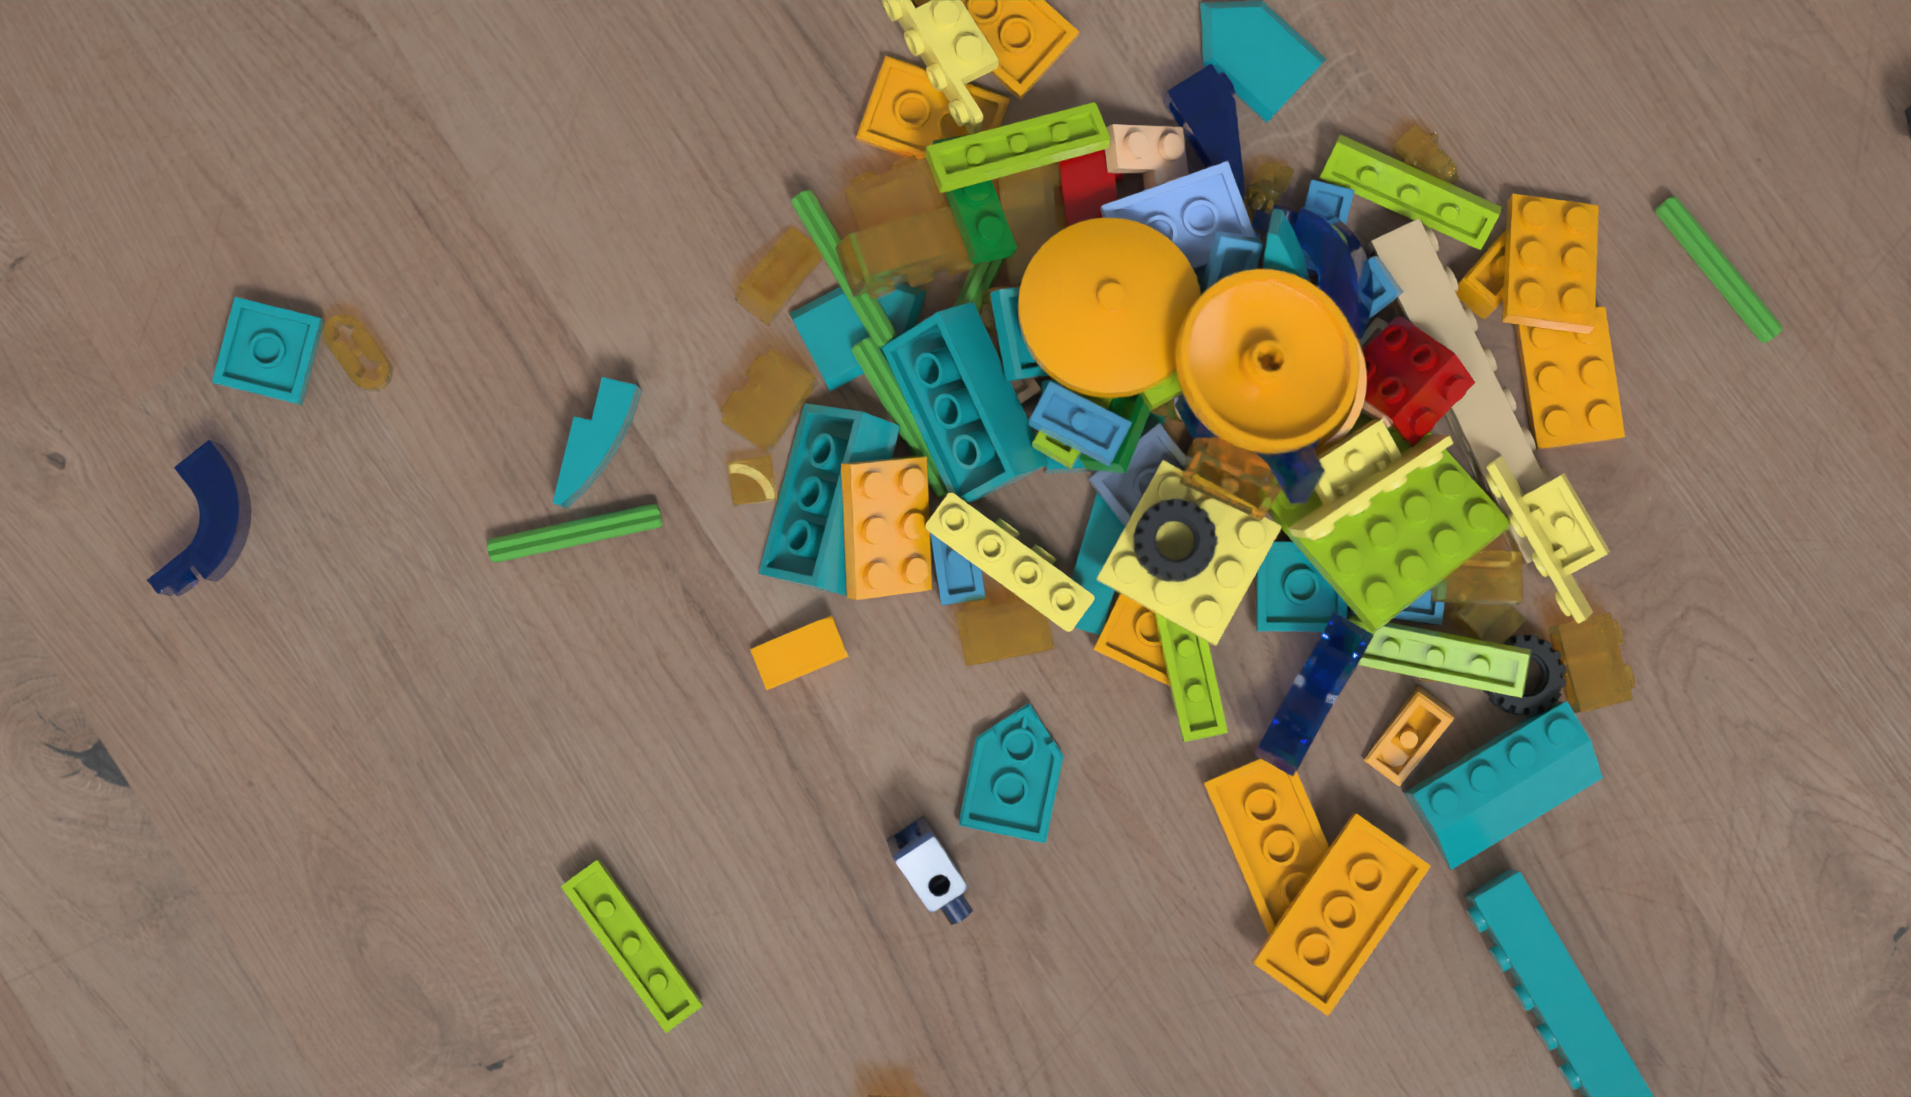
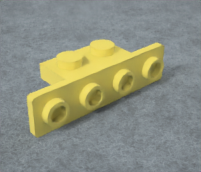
M882 0L888 17L892 21L898 20L904 29L905 42L914 56L920 55L926 64V73L933 88L938 92L942 90L949 100V110L956 124L959 127L965 126L969 134L981 132L983 114L965 84L997 69L999 59L961 0H931L915 8L911 0Z
M1373 419L1302 466L1323 505L1288 529L1293 537L1317 540L1326 536L1335 529L1333 524L1335 521L1346 514L1347 516H1353L1364 511L1371 505L1370 498L1382 490L1383 492H1389L1402 486L1408 480L1406 474L1417 467L1422 469L1435 464L1443 458L1442 451L1454 442L1448 434H1431L1419 441L1414 447H1410L1403 453H1400L1383 420Z
M1500 456L1486 465L1489 474L1486 475L1487 482L1499 499L1504 497L1512 511L1509 514V519L1517 534L1521 538L1527 536L1535 552L1532 553V558L1537 569L1544 577L1550 576L1558 590L1555 593V598L1559 607L1566 616L1573 615L1575 621L1579 624L1585 621L1593 611L1571 573L1604 557L1610 550L1565 473L1524 494L1506 461Z
M954 493L947 494L925 525L927 531L1066 632L1073 630L1094 601L1093 594L1053 566L1056 559L1036 544H1034L1032 549H1029L1017 540L1020 533L1000 518L995 523Z

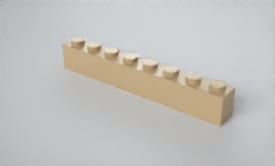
M1419 218L1372 240L1364 250L1369 259L1373 256H1379L1404 292L1390 303L1396 316L1405 318L1453 351L1476 382L1466 392L1465 396L1456 402L1444 416L1477 484L1509 519V514L1512 511L1504 497L1499 499L1487 482L1486 475L1489 474L1486 467L1487 464L1502 456L1524 494L1553 478L1546 467L1539 466L1533 454V451L1536 450L1535 441L1525 426L1520 427L1513 413L1517 409L1514 397L1506 386H1500L1494 373L1497 370L1495 358L1487 346H1481L1475 334V331L1478 330L1476 319L1467 306L1462 307L1455 293L1459 289L1457 280L1448 266L1443 268L1436 252L1439 251V244L1436 236L1430 227H1423ZM1511 524L1509 529L1502 533V536L1516 565L1520 566L1532 562V553L1535 552L1527 536L1521 538Z

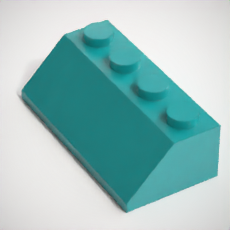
M974 302L938 311L881 347L948 493H954L969 504L1049 465L1044 453L1032 447L1036 435L1032 427L1028 425L1029 420L1011 382H1006L1003 364Z
M804 403L758 574L847 597L841 463L892 458L900 425L862 411Z
M1554 701L1549 709L1532 714L1403 792L1449 870L1456 868L1603 778L1591 739L1567 701Z

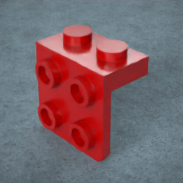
M1403 317L1394 318L1363 350L1367 376L1364 401L1384 415L1401 439L1412 447L1424 435L1428 434L1435 424L1476 383L1453 351Z

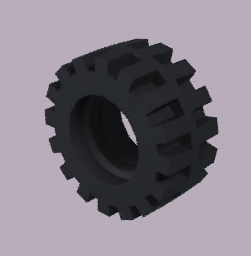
M1174 498L1158 502L1141 516L1134 530L1133 549L1138 558L1137 561L1148 574L1161 579V581L1182 582L1194 578L1208 567L1216 553L1218 537H1216L1214 521L1210 520L1209 514L1205 509L1199 508L1192 501ZM1176 521L1183 523L1193 533V550L1184 559H1167L1159 552L1156 546L1157 531L1167 522Z
M1516 635L1502 639L1499 644L1531 650L1530 658L1540 668V683L1532 692L1523 694L1522 698L1483 690L1490 697L1488 700L1493 705L1500 707V710L1515 715L1537 714L1552 707L1551 704L1554 701H1558L1561 697L1560 691L1562 687L1566 686L1567 679H1564V672H1567L1566 664L1561 663L1560 658L1562 655L1560 652L1554 650L1551 647L1553 644L1549 641L1542 640L1534 635Z

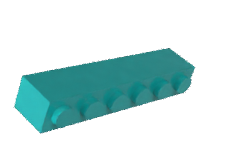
M1509 869L1466 894L1465 898L1471 906L1465 910L1468 918L1479 933L1486 931L1494 945L1488 949L1491 957L1502 972L1509 970L1517 985L1512 988L1513 994L1521 1007L1526 1012L1532 1009L1540 1025L1535 1027V1030L1549 1051L1553 1049L1557 1051L1564 1063L1558 1069L1568 1086L1573 1091L1578 1088L1583 1097H1654L1522 873L1518 870Z

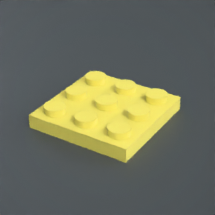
M1162 460L1096 580L1216 646L1282 526ZM1174 498L1192 501L1199 508L1205 509L1209 514L1210 520L1214 521L1218 543L1213 560L1203 572L1186 581L1165 582L1152 577L1143 566H1140L1133 549V535L1139 519L1150 507L1158 502ZM1176 521L1167 522L1157 531L1156 546L1159 552L1167 559H1184L1193 550V533L1185 524Z

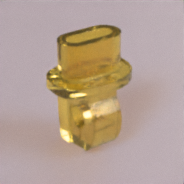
M1414 124L1395 143L1392 150L1405 160V164L1419 170L1422 169L1425 173L1453 185L1459 179L1457 166L1447 154L1437 148L1439 135L1434 131L1428 134L1417 124Z
M1271 161L1265 162L1258 167L1251 185L1248 186L1243 195V202L1252 227L1258 224L1262 215L1271 213L1279 204L1290 184L1295 169ZM1265 180H1269L1273 184H1268Z

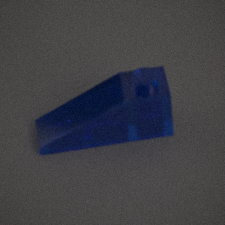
M1211 63L1168 90L1163 103L1177 125L1183 127L1184 136L1205 168L1228 161L1244 203L1246 192L1236 101L1233 97L1236 91L1229 77L1223 71L1217 73Z

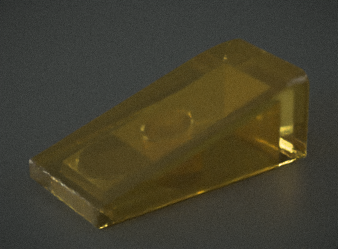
M791 226L739 285L735 296L736 302L769 326L822 261L823 256L812 241Z

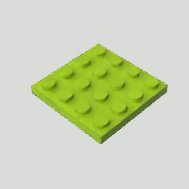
M1362 414L1357 418L1347 436L1373 419ZM1392 426L1387 428L1400 453L1412 447L1401 439ZM1429 432L1428 434L1424 435L1422 439L1426 438L1432 433ZM1446 449L1442 451L1444 456L1438 462L1422 469L1417 467L1406 474L1408 480L1402 486L1389 492H1383L1382 490L1370 498L1371 505L1367 509L1353 516L1344 515L1333 523L1335 529L1317 540L1293 537L1288 529L1323 505L1305 473L1303 465L1291 467L1257 493L1256 500L1274 521L1282 526L1281 529L1372 633L1379 630L1499 537L1511 525L1507 516Z

